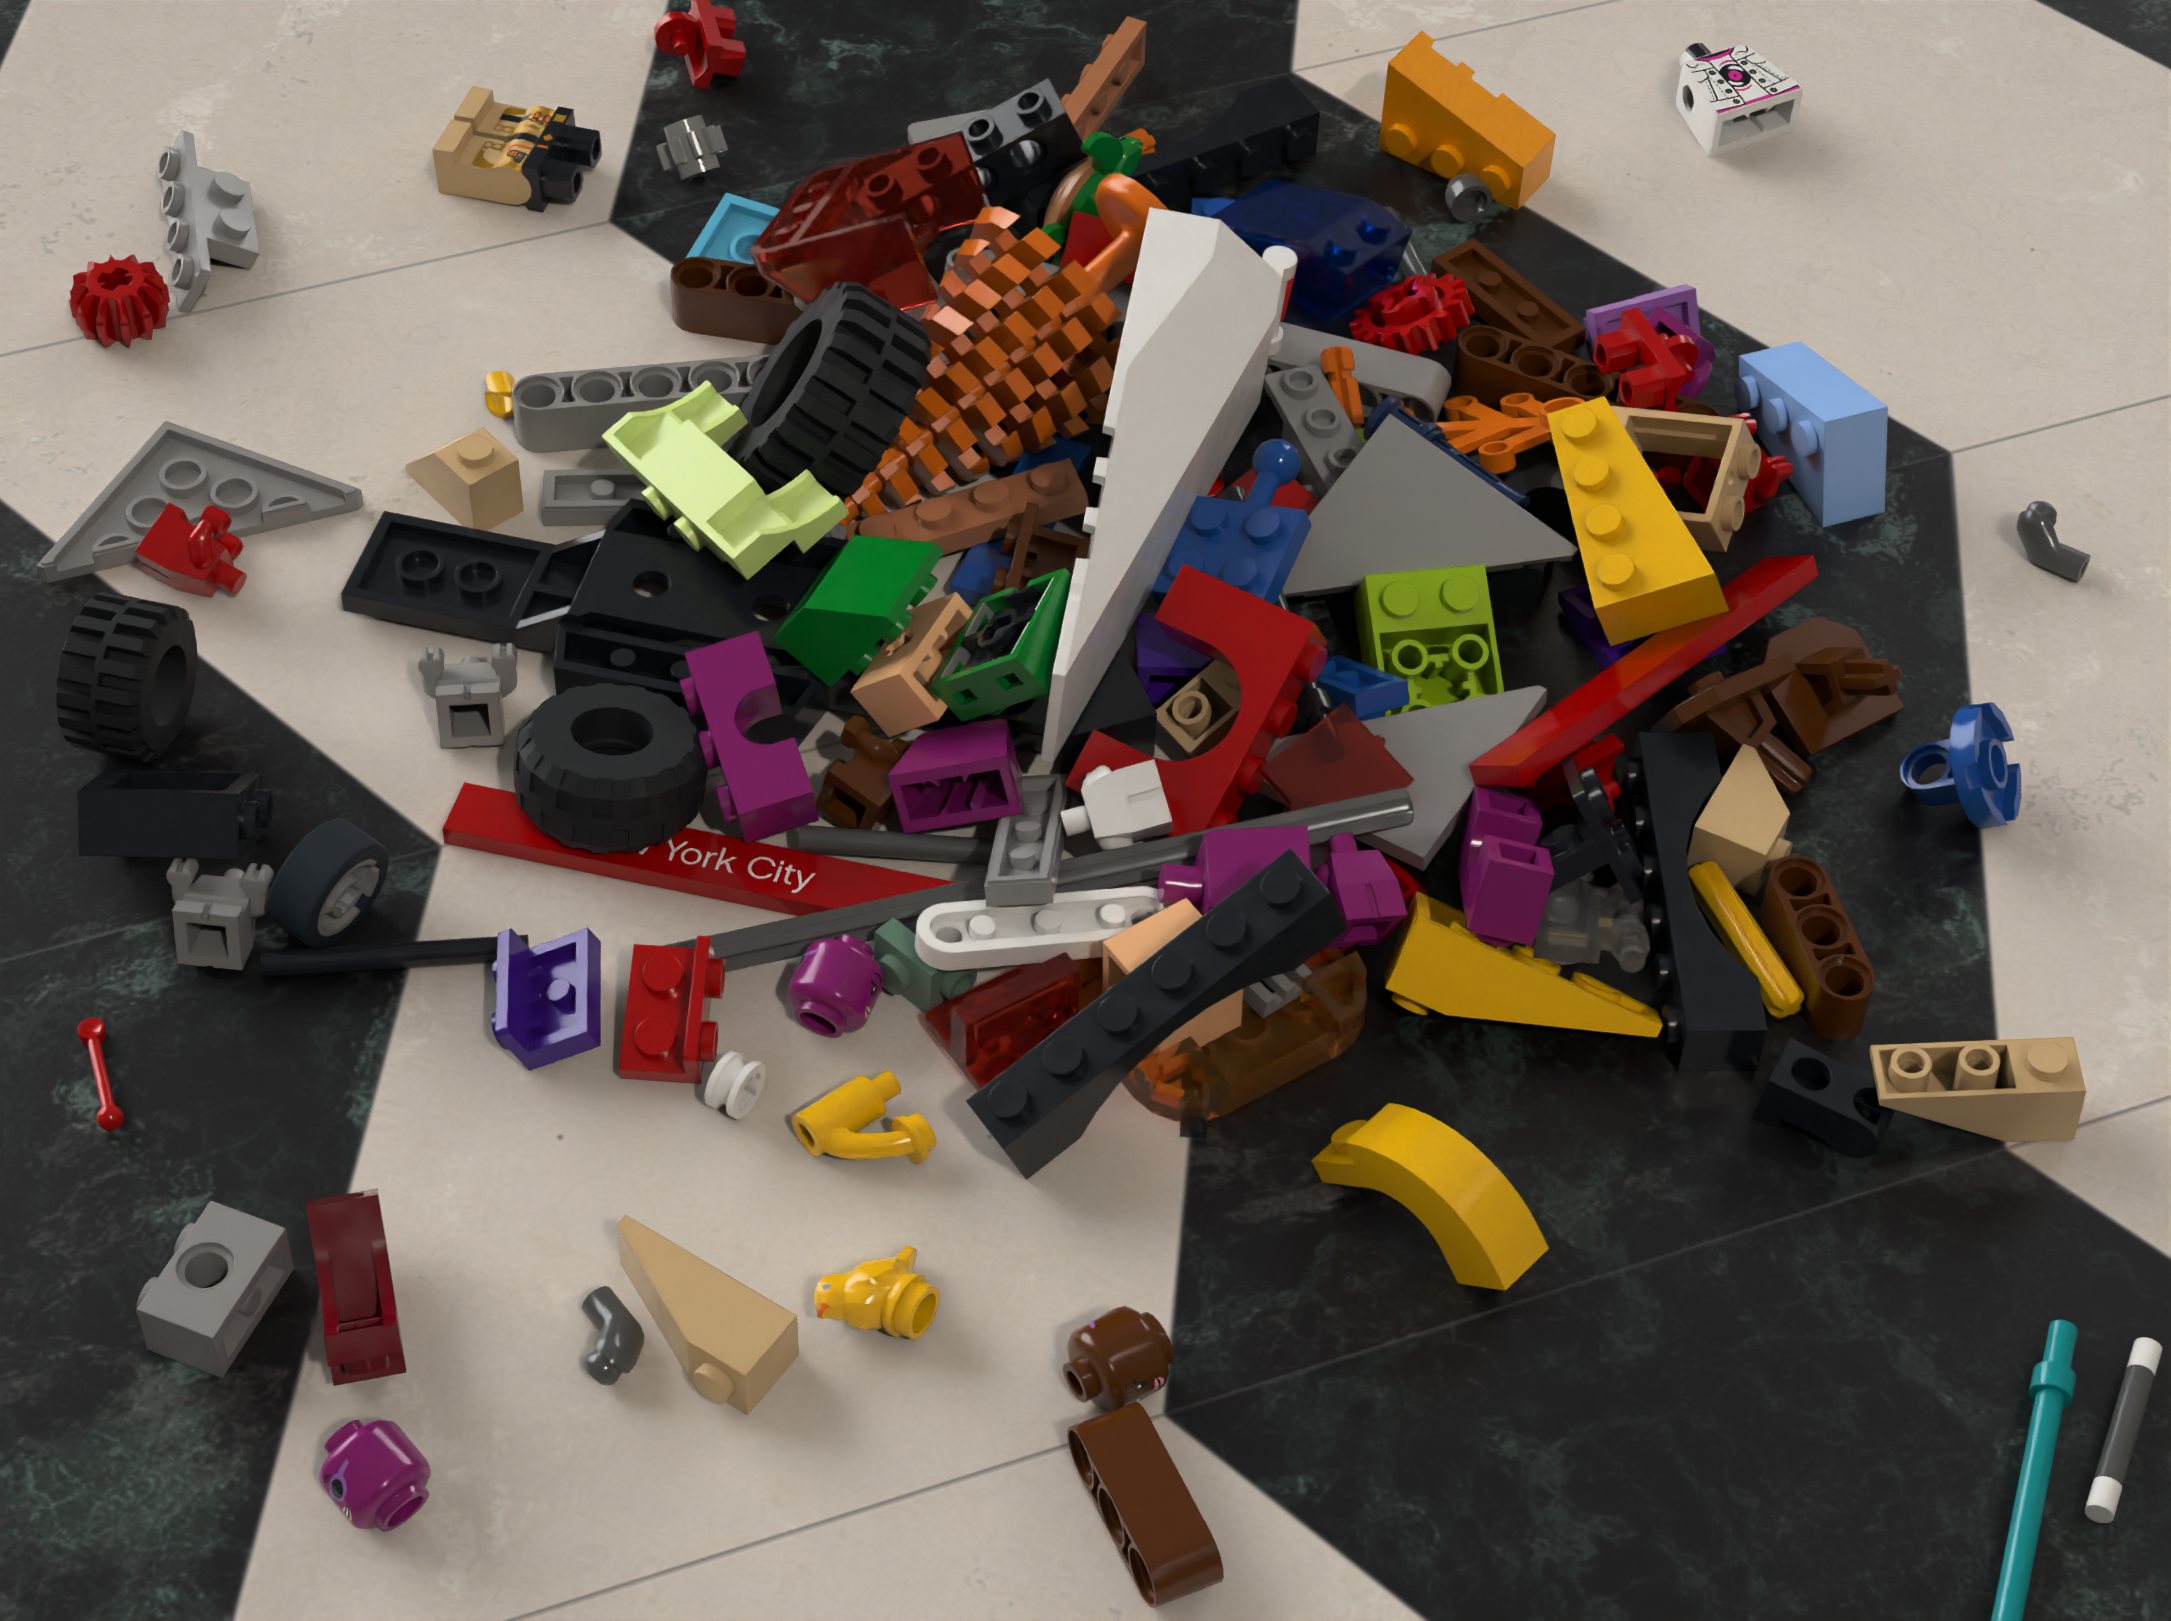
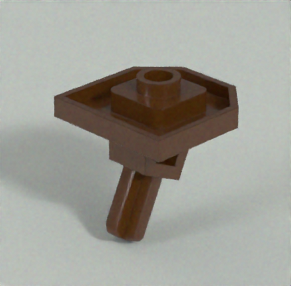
M1814 616L1768 639L1761 647L1758 666L1789 653L1797 668L1794 673L1764 697V700L1803 761L1896 715L1904 708L1896 694L1898 690L1897 680L1903 676L1900 666L1891 665L1886 658H1873L1855 629L1819 616Z
M1789 653L1726 679L1721 671L1711 673L1699 679L1687 688L1691 696L1683 703L1674 707L1650 728L1652 732H1713L1717 753L1730 764L1743 744L1756 749L1773 783L1786 795L1792 796L1807 783L1812 773L1811 767L1770 733L1777 722L1764 697L1797 670Z

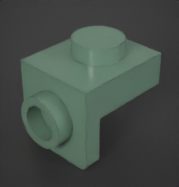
M894 917L874 932V959L884 971V988L893 994H901L929 1017L948 1002H957L964 998L975 984L977 979L976 969L940 970L922 961L915 950V934Z

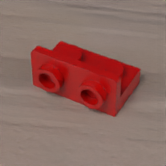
M697 936L696 948L634 944L618 1069L621 1079L702 1084L704 1062H715L718 1048V1022L709 1021L711 998L722 999L726 971L725 959L715 958L710 936Z

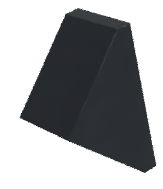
M1117 651L1061 748V774H1070L1093 730L1099 731L1149 756H1154L1157 713L1125 652Z

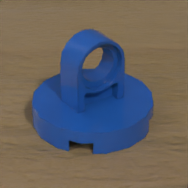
M1993 702L1960 706L1953 717L1950 739L1919 745L1907 754L1901 764L1900 776L1919 803L1925 806H1940L1960 802L1968 819L1978 829L2007 825L2006 821L2016 819L2021 802L2020 763L2007 764L2003 742L2014 741V737L2003 712ZM1935 764H1946L1945 773L1936 782L1928 785L1918 784L1921 774L1928 767Z

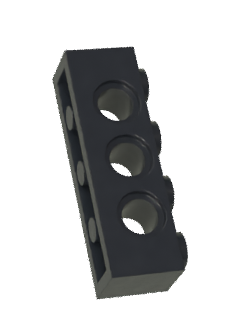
M1049 78L989 111L972 118L967 123L934 141L923 145L892 164L875 171L852 186L868 221L895 262L978 217L982 208L996 207L1087 158L1088 155L1081 152L1083 142Z

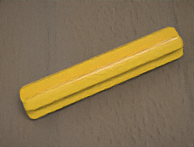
M1711 860L1701 865H1693L1688 870V878L1696 902L1731 955L1758 977L1762 1002L1770 1014L1777 1019H1782L1789 1014L1795 1015L1802 1009L1801 1003L1805 999L1804 992L1719 865Z

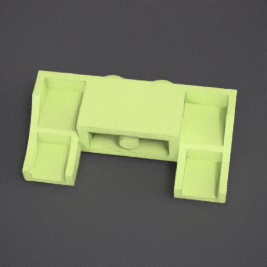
M708 380L682 399L665 407L645 412H628L601 437L616 458L647 486L640 493L643 499L662 520L665 521L673 515L677 519L673 523L674 527L695 551L698 552L706 546L723 563L727 561L747 581L790 543L795 545L804 554L849 514L842 500L836 495H831L816 481L812 473L807 469L782 488L765 495L755 478L720 448L742 429L748 421L736 405L732 406L718 394Z

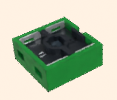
M1066 568L1030 580L1027 586L1020 590L1014 586L979 599L930 686V689L962 722L988 713L996 715L1011 705L1029 699L1041 700L1050 694L1052 673L1072 575Z

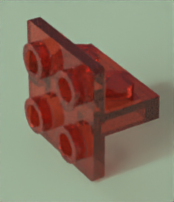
M1066 952L1044 963L1023 964L928 1010L925 1014V1024L976 1090L979 1091L1079 1013L1080 968Z

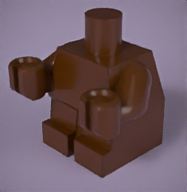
M853 715L844 725L840 736V743L848 749H853L855 751L854 757L848 762L843 759H836L830 765L824 777L823 789L820 791L816 801L817 811L841 828L879 830L886 822L895 803L888 774L909 749L910 745L900 738L888 742L870 734V727L867 721L860 716Z

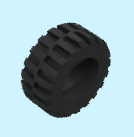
M839 281L835 282L833 286L826 287L821 291L817 299H813L804 308L802 315L793 321L786 330L784 338L779 344H776L769 355V360L763 370L759 371L748 397L744 399L740 408L748 423L731 437L732 440L727 445L726 453L755 478L765 495L782 488L807 469L822 487L831 495L838 496L845 503L846 498L849 495L855 494L863 485V480L869 472H873L882 460L881 456L889 444L892 445L900 432L901 424L905 417L910 414L916 402V394L923 386L927 375L925 369L930 364L932 355L930 351L932 343L926 328L923 327V324L858 282Z

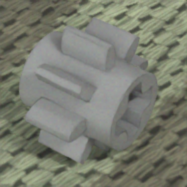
M697 115L663 128L667 142L655 147L664 171L678 169L681 180L686 181L721 168L716 154L727 151L728 147L720 125L706 127L703 116Z

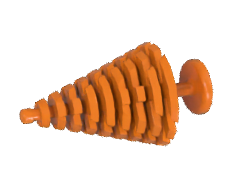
M1121 173L1108 174L1099 183L1094 198L1098 214L1114 241L1084 268L1074 260L1050 276L1041 266V263L1050 258L1061 246L1038 227L1020 240H1017L1007 228L1019 219L1020 215L1003 207L982 208L974 222L970 239L964 240L956 255L953 270L946 272L936 290L945 303L941 307L935 302L929 303L919 321L926 328L932 343L930 351L932 355L930 364L925 369L927 375L924 384L916 394V402L910 414L905 417L901 424L900 432L892 445L889 444L881 456L882 460L873 472H869L863 480V485L855 494L849 495L846 498L844 505L849 514L838 524H843L844 526L850 524L856 517L864 520L872 515L888 513L885 505L878 497V493L893 506L901 509L921 503L922 497L918 494L920 490L917 486L922 484L931 495L936 496L954 489L956 483L944 471L949 465L957 473V478L973 481L988 474L990 469L989 463L993 466L1006 467L1020 461L1026 449L1032 453H1038L1054 446L1057 442L1053 439L1052 435L1057 431L1064 439H1071L1090 429L1086 423L1103 425L1109 395L1107 396L1104 392L1108 388L1111 389L1122 336L1108 343L1099 332L1108 328L1123 315L1107 294L1137 268L1149 208L1169 209L1136 180ZM986 246L995 255L991 260L982 252ZM959 267L970 278L965 284L954 272ZM1017 285H1019L1022 288V290L1024 291L1023 294H1021L1015 288ZM992 307L998 312L999 315L997 317L990 311ZM968 330L974 338L969 340L964 332ZM942 352L949 360L946 364L938 357L939 353ZM1079 354L1081 358L1077 359L1074 355ZM1053 376L1056 380L1051 382L1049 378ZM1026 398L1031 402L1028 406L1023 402ZM1083 409L1089 415L1084 421L1078 415ZM1000 421L1006 425L1003 430L998 425ZM975 443L982 450L978 454L971 447Z

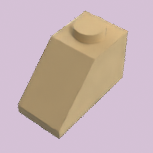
M484 427L455 438L406 464L407 474L464 527L488 531L524 511L519 460Z
M1746 744L1741 746L1694 826L1687 855L1688 869L1695 864L1701 865L1708 860L1714 861L1719 865L1733 888L1756 897L1768 874L1770 875L1772 866L1779 859L1790 855L1793 844L1784 839L1790 812L1755 748Z

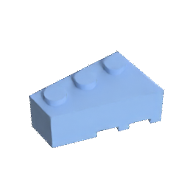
M1801 341L1740 355L1739 378L1734 384V394L1739 409L1742 413H1749L1752 416L1749 420L1755 419L1757 422L1756 433L1773 457L1785 455L1788 458L1785 462L1792 463L1793 473L1788 479L1822 528L1885 512L1888 406Z

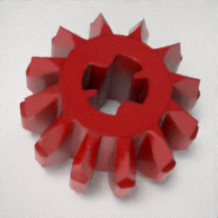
M110 254L108 262L102 264L93 261L88 262L87 272L73 275L72 290H70L71 299L69 300L71 314L73 318H76L77 326L83 331L87 340L100 338L105 348L111 346L116 341H124L130 347L133 339L152 340L153 329H160L166 326V316L169 311L168 303L170 302L168 286L164 284L163 276L156 271L153 262L139 263L134 254L124 260H115Z

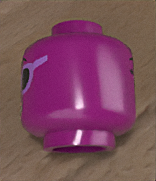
M840 935L837 940L820 939L810 944L788 986L787 996L795 1009L794 1017L808 1030L829 1038H838L842 1036L843 1032L852 1033L863 1028L882 992L885 981L884 971L880 964L872 958L874 955L873 949L864 941L850 935Z
M353 1420L337 1430L326 1442L324 1449L329 1455L319 1472V1481L323 1490L356 1528L372 1529L379 1527L383 1532H388L405 1523L427 1501L429 1492L425 1487L431 1475L430 1466L427 1459L395 1422L377 1420L363 1425L360 1420Z

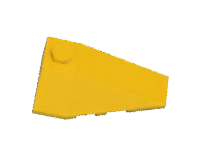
M1418 891L1415 892L1407 911L1408 915L1404 919L1384 974L1385 988L1394 992L1391 999L1403 1008L1420 1015H1428L1431 1008L1448 1016L1656 1038L1663 1026L1657 1010L1589 975L1574 972L1570 980L1559 975L1561 966L1548 958V954L1532 946L1522 947L1514 945L1512 950L1504 946L1493 945L1479 939L1475 933L1468 931L1465 912Z

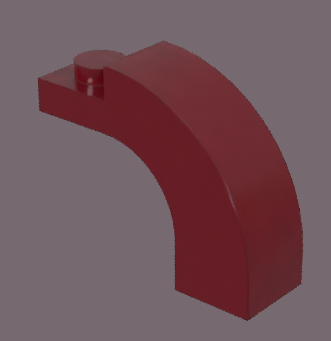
M378 1188L307 1201L306 1209L324 1320L323 1339L328 1367L331 1368L333 1386L407 1373Z

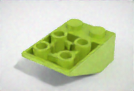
M1485 564L1364 575L1352 596L1363 664L1403 678L1408 683L1409 704L1386 710L1385 716L1504 692Z

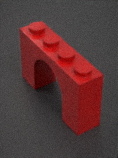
M1184 563L1160 605L1154 620L1168 638L1222 662L1237 673L1241 689V702L1234 725L1225 738L1214 748L1200 756L1180 761L1154 758L1099 731L1093 730L1064 783V786L1072 795L1084 804L1081 788L1087 773L1102 765L1109 767L1113 772L1117 769L1154 759L1173 821V832L1156 837L1151 836L1157 840L1238 822V817L1235 815L1246 794L1253 795L1265 778L1268 768V761L1265 759L1276 738L1283 739L1294 724L1298 711V706L1295 703L1306 682L1313 683L1318 678L1327 659V649L1325 648L1327 641L1316 623Z

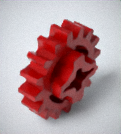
M1429 273L1426 277L1424 275L1407 277L1403 283L1397 286L1390 285L1386 287V290L1379 291L1373 297L1368 298L1369 307L1357 309L1354 312L1356 320L1350 322L1349 326L1356 341L1419 356L1420 353L1428 349L1435 351L1439 349V345H1445L1450 339H1455L1458 336L1455 328L1468 326L1470 324L1468 316L1475 313L1462 278L1454 280L1453 275L1448 273L1437 280L1435 273Z

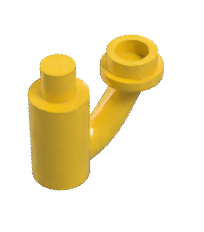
M889 1070L882 1072L871 1080L864 1075H858L792 1117V1126L797 1138L803 1147L815 1157H819L825 1152L832 1156L850 1160H873L905 1155L912 1162L920 1164L928 1159L929 1151L937 1145L932 1128L918 1113H912L908 1117L900 1115L891 1121L892 1132L857 1133L884 1116L886 1113L885 1102L901 1093V1087L897 1078Z

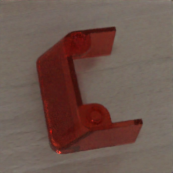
M962 131L834 165L810 175L801 182L751 247L750 253L760 275L807 305L813 299H817L822 290L828 286H833L835 282L854 281L871 290L901 311L934 304L939 299L922 257L930 250L928 244L935 239L940 231L974 223L982 208L991 206Z

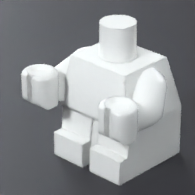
M1154 759L1117 769L1113 772L1105 765L1098 766L1092 772L1087 773L1083 781L1081 793L1085 805L1060 812L1067 837L1092 830L1096 845H1099L1103 851L1133 845V841L1173 832V821Z

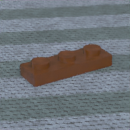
M1475 238L1432 259L1430 273H1435L1437 280L1448 273L1453 275L1454 280L1462 278L1475 313L1492 327L1567 354L1584 345L1587 329L1584 325Z

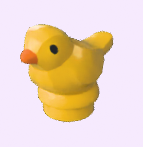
M906 1245L896 1257L870 1260L860 1264L848 1273L824 1276L816 1286L814 1305L818 1318L845 1320L851 1326L864 1330L884 1328L888 1334L895 1337L904 1335L912 1340H916L931 1325L939 1306L940 1293L937 1287L927 1283L924 1276L918 1273H911L915 1265L917 1250Z

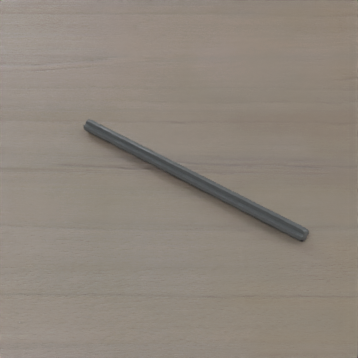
M1396 788L1064 859L1060 862L1055 893L1113 889L1159 879L1162 864L1193 866L1203 836L1211 830L1307 826L1309 847L1329 843L1328 840L1339 833L1349 832L1354 837L1408 826L1414 819L1413 804L1406 789ZM986 876L709 936L712 939L715 958L725 959V972L803 956L807 947L820 939L837 940L840 935H850L864 942L873 941L874 932L893 917L909 930L915 932L920 914L933 905L986 899L984 889ZM697 938L662 946L696 948Z

